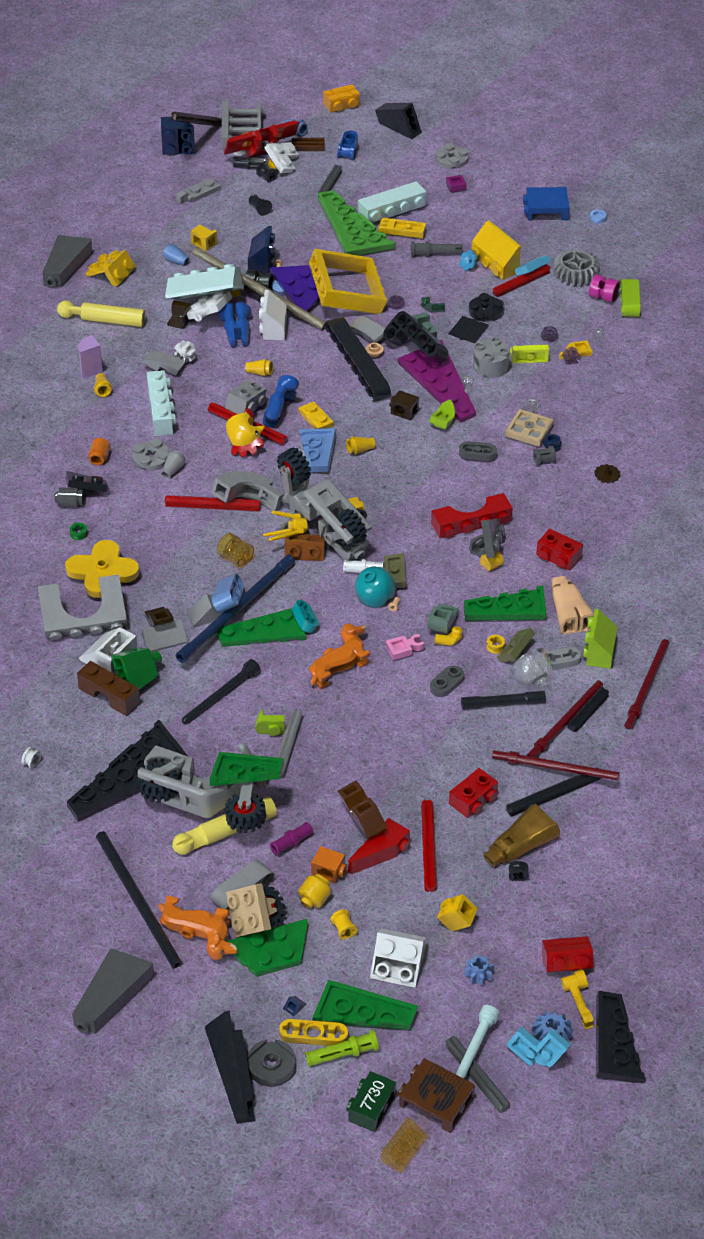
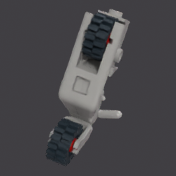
M292 447L277 456V463L279 464L278 469L281 470L283 490L285 491L283 501L290 504L289 513H300L309 521L322 515L323 519L318 521L320 537L323 536L326 543L331 545L344 560L354 561L355 559H361L365 555L369 544L368 541H363L367 537L365 533H368L373 528L370 523L329 479L322 480L308 487L311 467H308L310 465L309 461L306 460L305 455H302V451ZM285 517L281 521L280 526L286 528L288 522L293 518Z
M245 743L239 744L238 748L242 754L253 755ZM155 746L146 756L144 761L146 769L139 768L138 770L141 796H144L146 800L149 798L150 802L155 800L157 803H164L204 818H210L225 808L227 825L232 830L236 828V832L239 833L241 830H244V833H248L249 829L254 832L255 827L260 829L262 827L261 824L265 823V802L261 796L258 797L255 790L256 785L259 789L268 786L270 780L210 786V777L202 779L195 776L193 757H188L159 746ZM179 792L180 798L174 796V793L177 794Z

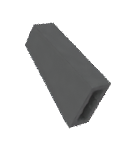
M58 235L43 270L44 286L62 287L92 254V239Z
M110 948L72 1013L74 1026L83 1033L89 1031L96 1034L152 980L154 976L153 963Z

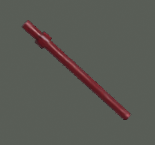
M667 639L661 641L636 700L628 710V718L624 725L627 729H632L636 719L641 715V707L669 646Z
M597 680L549 732L534 743V747L526 756L537 757L540 752L543 753L549 747V743L568 724L572 717L600 687H603V683Z
M493 750L492 759L508 761V764L518 765L520 763L619 781L620 772L530 757L520 755L519 752L514 751L508 753Z

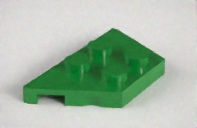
M308 920L296 921L226 942L236 946L238 952L237 954H232L236 957V960L242 965L247 966L249 971L256 977L301 965Z

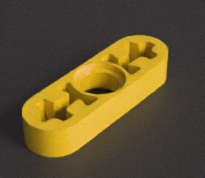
M286 1019L279 1026V1036L287 1043L330 1046L348 1041V1029L342 1023ZM288 1028H293L292 1034H287ZM300 1028H303V1036L300 1035ZM311 1029H316L320 1032V1035L310 1037L307 1035V1032ZM324 1030H327V1038L324 1037ZM336 1032H340L339 1038H335Z

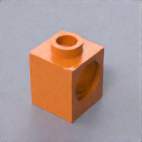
M320 846L311 861V875L319 874L335 884L339 877H344L347 871L345 854Z

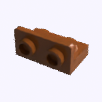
M297 534L286 537L284 557L289 554L294 560L323 561L325 539L323 536L320 537V535Z

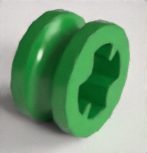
M74 523L69 528L70 537L73 540L80 541L87 537V526L84 523Z

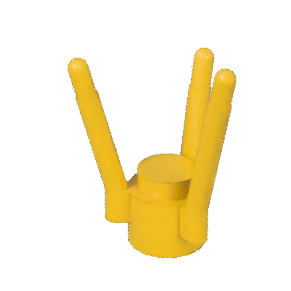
M273 510L271 513L274 515L293 519L288 522V529L264 533L263 536H274L269 538L271 542L297 534H304L308 528L306 518H301L300 513L291 514Z

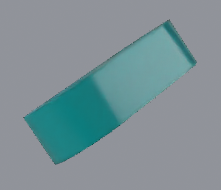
M297 600L291 609L303 631L313 633L318 627L319 621L312 607L307 602Z

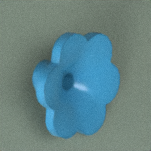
M473 250L463 252L459 262L460 267H463L464 271L473 269L477 264V255L474 254Z

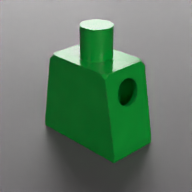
M142 647L110 655L117 676L138 687L139 690L157 677L158 672L155 665L162 661V656L158 651L151 653L149 648Z

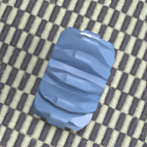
M556 1010L553 1014L545 1011L543 1016L538 1015L536 1021L532 1024L533 1037L541 1042L553 1028L569 1042L573 1033L571 1020H566L565 1014L557 1015Z

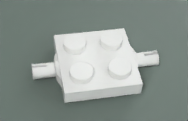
M219 291L211 297L207 295L200 297L198 302L193 304L186 313L188 319L195 318L199 322L207 315L220 311L232 299L230 291L225 293Z

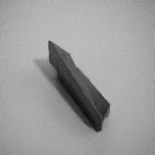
M225 1011L205 1026V1031L236 1123L255 1122L243 1031L232 1030L230 1011Z

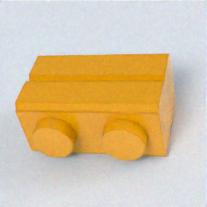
M353 84L323 91V104L330 113L360 106V94Z

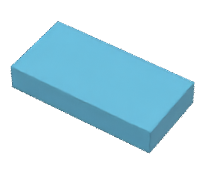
M546 255L536 258L516 268L515 273L517 276L529 273L551 261L550 257Z

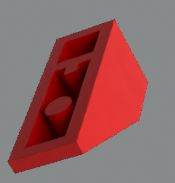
M388 818L385 821L387 828L383 829L378 835L369 837L348 859V873L352 875L393 859L401 852H406L411 844L410 830Z

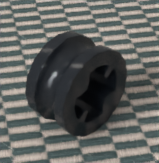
M514 861L509 864L510 880L525 881L529 878V866L527 863Z

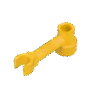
M582 969L573 972V975L561 978V984L564 992L570 990L585 1029L594 1027L592 1023L594 1020L580 991L581 989L588 988V981Z

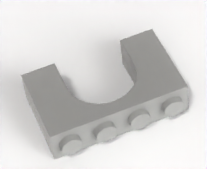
M119 575L99 577L102 604L95 614L87 618L73 617L63 609L58 583L38 586L45 638L58 640L65 635L78 637L85 632L98 634L105 629L114 630L119 627L123 629V627L127 626Z

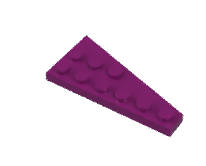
M421 349L398 358L397 363L440 404L447 400H452L455 407V418L460 423L476 416V410L449 353L444 362L435 361Z

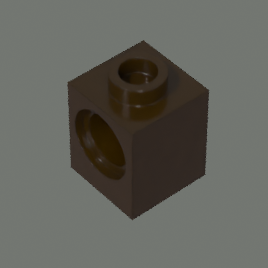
M399 390L390 399L391 414L411 421L419 410V397Z

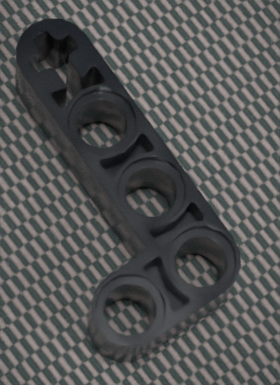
M405 311L398 312L384 329V339L396 346L402 345L409 337L427 356L435 361L444 362L448 357L447 348L415 317Z

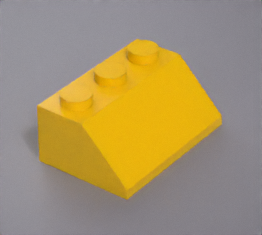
M490 220L486 221L472 240L471 250L474 251L477 259L484 267L489 268L495 276L502 280L516 275L515 270L520 267L521 245Z

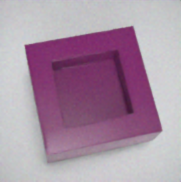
M462 175L446 177V184L450 192L466 190L467 184Z

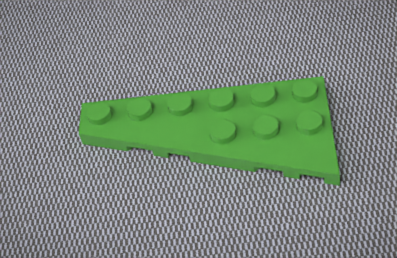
M334 190L318 193L319 203L345 254L363 255L396 248V243L393 240L389 241L386 238V234L376 230V226L361 213H356L355 208L348 206L345 200Z

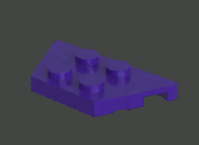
M308 265L270 268V273H273L274 279L293 304L305 311H308L317 304L320 298L312 271Z

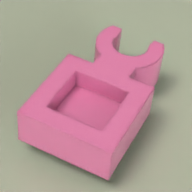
M415 634L410 639H406L404 635L386 640L385 646L392 660L411 656L412 650H423L424 642H420V634Z

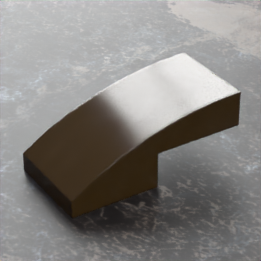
M160 607L144 611L146 620L151 626L174 621L168 608Z

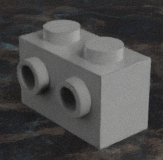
M247 380L228 392L225 408L236 414L244 413L247 408H250L253 412L258 407L264 405L267 388L257 382Z

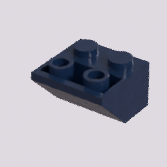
M161 117L163 155L195 154L194 125L175 122L170 117Z
M267 226L252 238L247 259L248 269L257 270L259 273H269V269L273 267L272 257L275 258L276 248L273 247L275 233H272V226Z

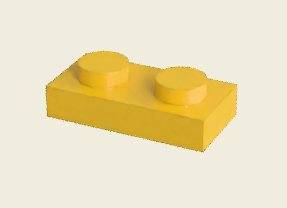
M314 401L298 408L301 416L314 429L334 427L332 419Z

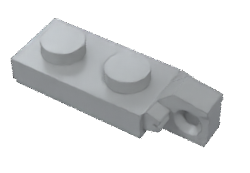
M212 178L206 179L177 193V202L179 204L187 201L195 202L221 190V187Z

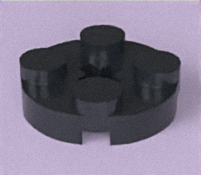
M481 293L479 297H475L469 302V314L473 319L481 322H486V320L496 321L503 315L504 302L490 296L488 293Z

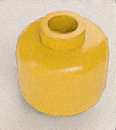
M319 874L307 876L298 889V895L301 898L300 903L308 909L312 907L321 908L331 895L330 882Z

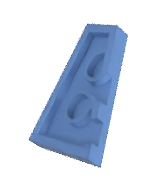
M335 428L299 429L306 459L310 464L308 466L311 467L310 472H329L336 438Z

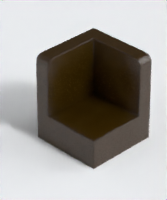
M174 300L171 304L172 316L167 325L184 329L189 321L186 313L191 309V304Z

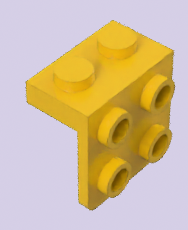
M115 250L110 254L103 253L98 256V260L88 266L85 275L88 277L105 273L112 286H118L136 268V265L126 250Z

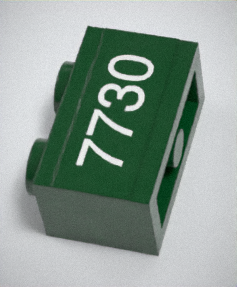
M370 1071L366 1079L362 1078L359 1082L358 1093L355 1098H350L346 1111H348L349 1122L375 1133L396 1095V1082Z

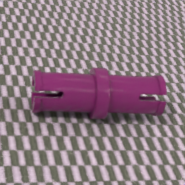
M305 822L294 830L286 831L284 836L271 842L270 848L275 855H279L291 846L296 847L301 840L312 835L313 829L308 822Z

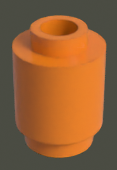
M95 438L92 441L88 453L90 463L100 466L106 462L111 447L108 440Z

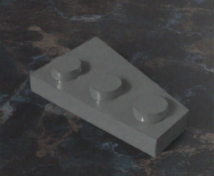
M500 518L481 521L486 558L495 557L496 552L500 548L499 544L502 543V537L505 536L504 525H501Z

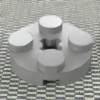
M446 143L445 147L436 151L437 164L447 169H452V167L461 168L468 162V150L454 146L452 143Z
M153 439L133 446L132 461L140 469L145 468L148 471L159 470L164 467L170 451L160 439Z

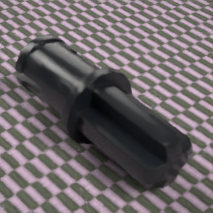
M248 156V158H233L235 160L233 161V167L250 169L257 168L263 162L266 163L264 158H251V156Z

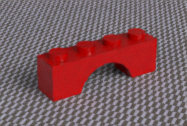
M501 493L486 497L485 505L474 512H460L451 506L432 510L431 524L439 539L449 538L456 534L469 533L473 530L481 529V521L500 518L501 524H506L512 521L513 507L506 495Z

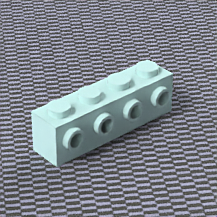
M417 181L359 199L358 214L361 213L371 223H374L382 218H389L426 206L427 192Z
M165 370L146 372L154 436L173 435L172 425H176L175 414H171L174 413L173 402H169L172 401L170 378H166Z

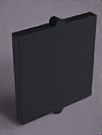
M462 316L450 330L449 335L475 344L489 325L477 319Z

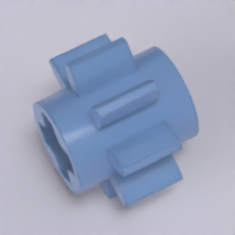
M475 955L472 961L467 960L465 976H470L471 983L476 982L483 985L486 979L492 980L494 964L488 963V957Z

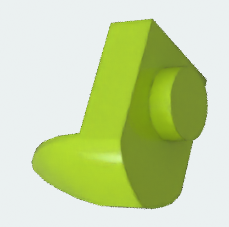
M452 400L443 402L438 410L431 415L429 422L437 428L446 429L449 427L455 417V407Z
M262 709L257 715L255 730L259 734H269L271 736L284 734L285 715H264V709Z

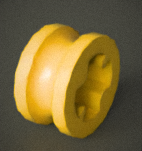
M494 634L487 638L486 648L489 652L498 654L505 647V639L501 635Z

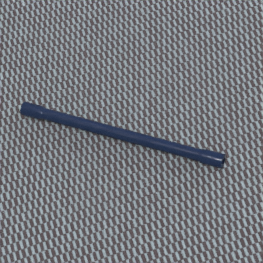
M289 554L283 557L273 569L241 596L237 606L224 611L190 643L181 648L175 654L176 659L181 663L186 662L196 653L197 649L277 577L285 573L295 563L294 558Z

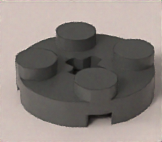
M275 1040V1042L260 1041L250 1049L248 1054L249 1074L260 1084L275 1087L286 1082L294 1073L296 1066L294 1051L287 1043L281 1040ZM266 1060H277L276 1065H267Z

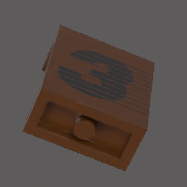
M424 1058L420 1065L416 1064L412 1069L411 1078L408 1083H403L398 1091L399 1106L404 1108L407 1103L418 1107L442 1120V1129L451 1133L475 1097V1084Z

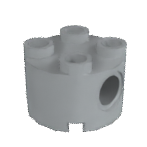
M499 337L476 342L473 352L474 371L478 375H485L488 378L504 375L509 367L510 349L508 345L502 342Z

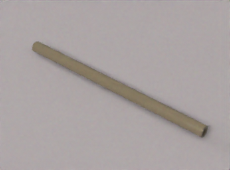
M195 247L192 252L193 255L211 266L217 267L218 270L224 269V265H227L198 247ZM241 273L242 283L262 296H264L265 290L271 291ZM271 291L287 305L289 312L320 330L325 328L324 321Z

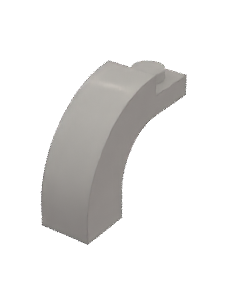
M232 471L219 475L215 478L211 492L225 503L237 497L260 500V503L272 511H277L280 508L284 495L272 487V480L259 474L245 471Z

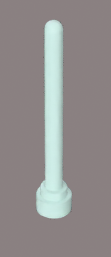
M490 1005L482 1007L479 1013L480 1024L456 1075L465 1078L488 1027L496 1024L500 1013L495 1007Z

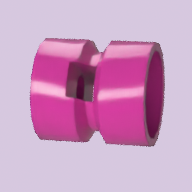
M595 274L590 284L589 296L598 299L602 297L603 300L613 303L619 292L620 281L612 278L606 280L605 276Z

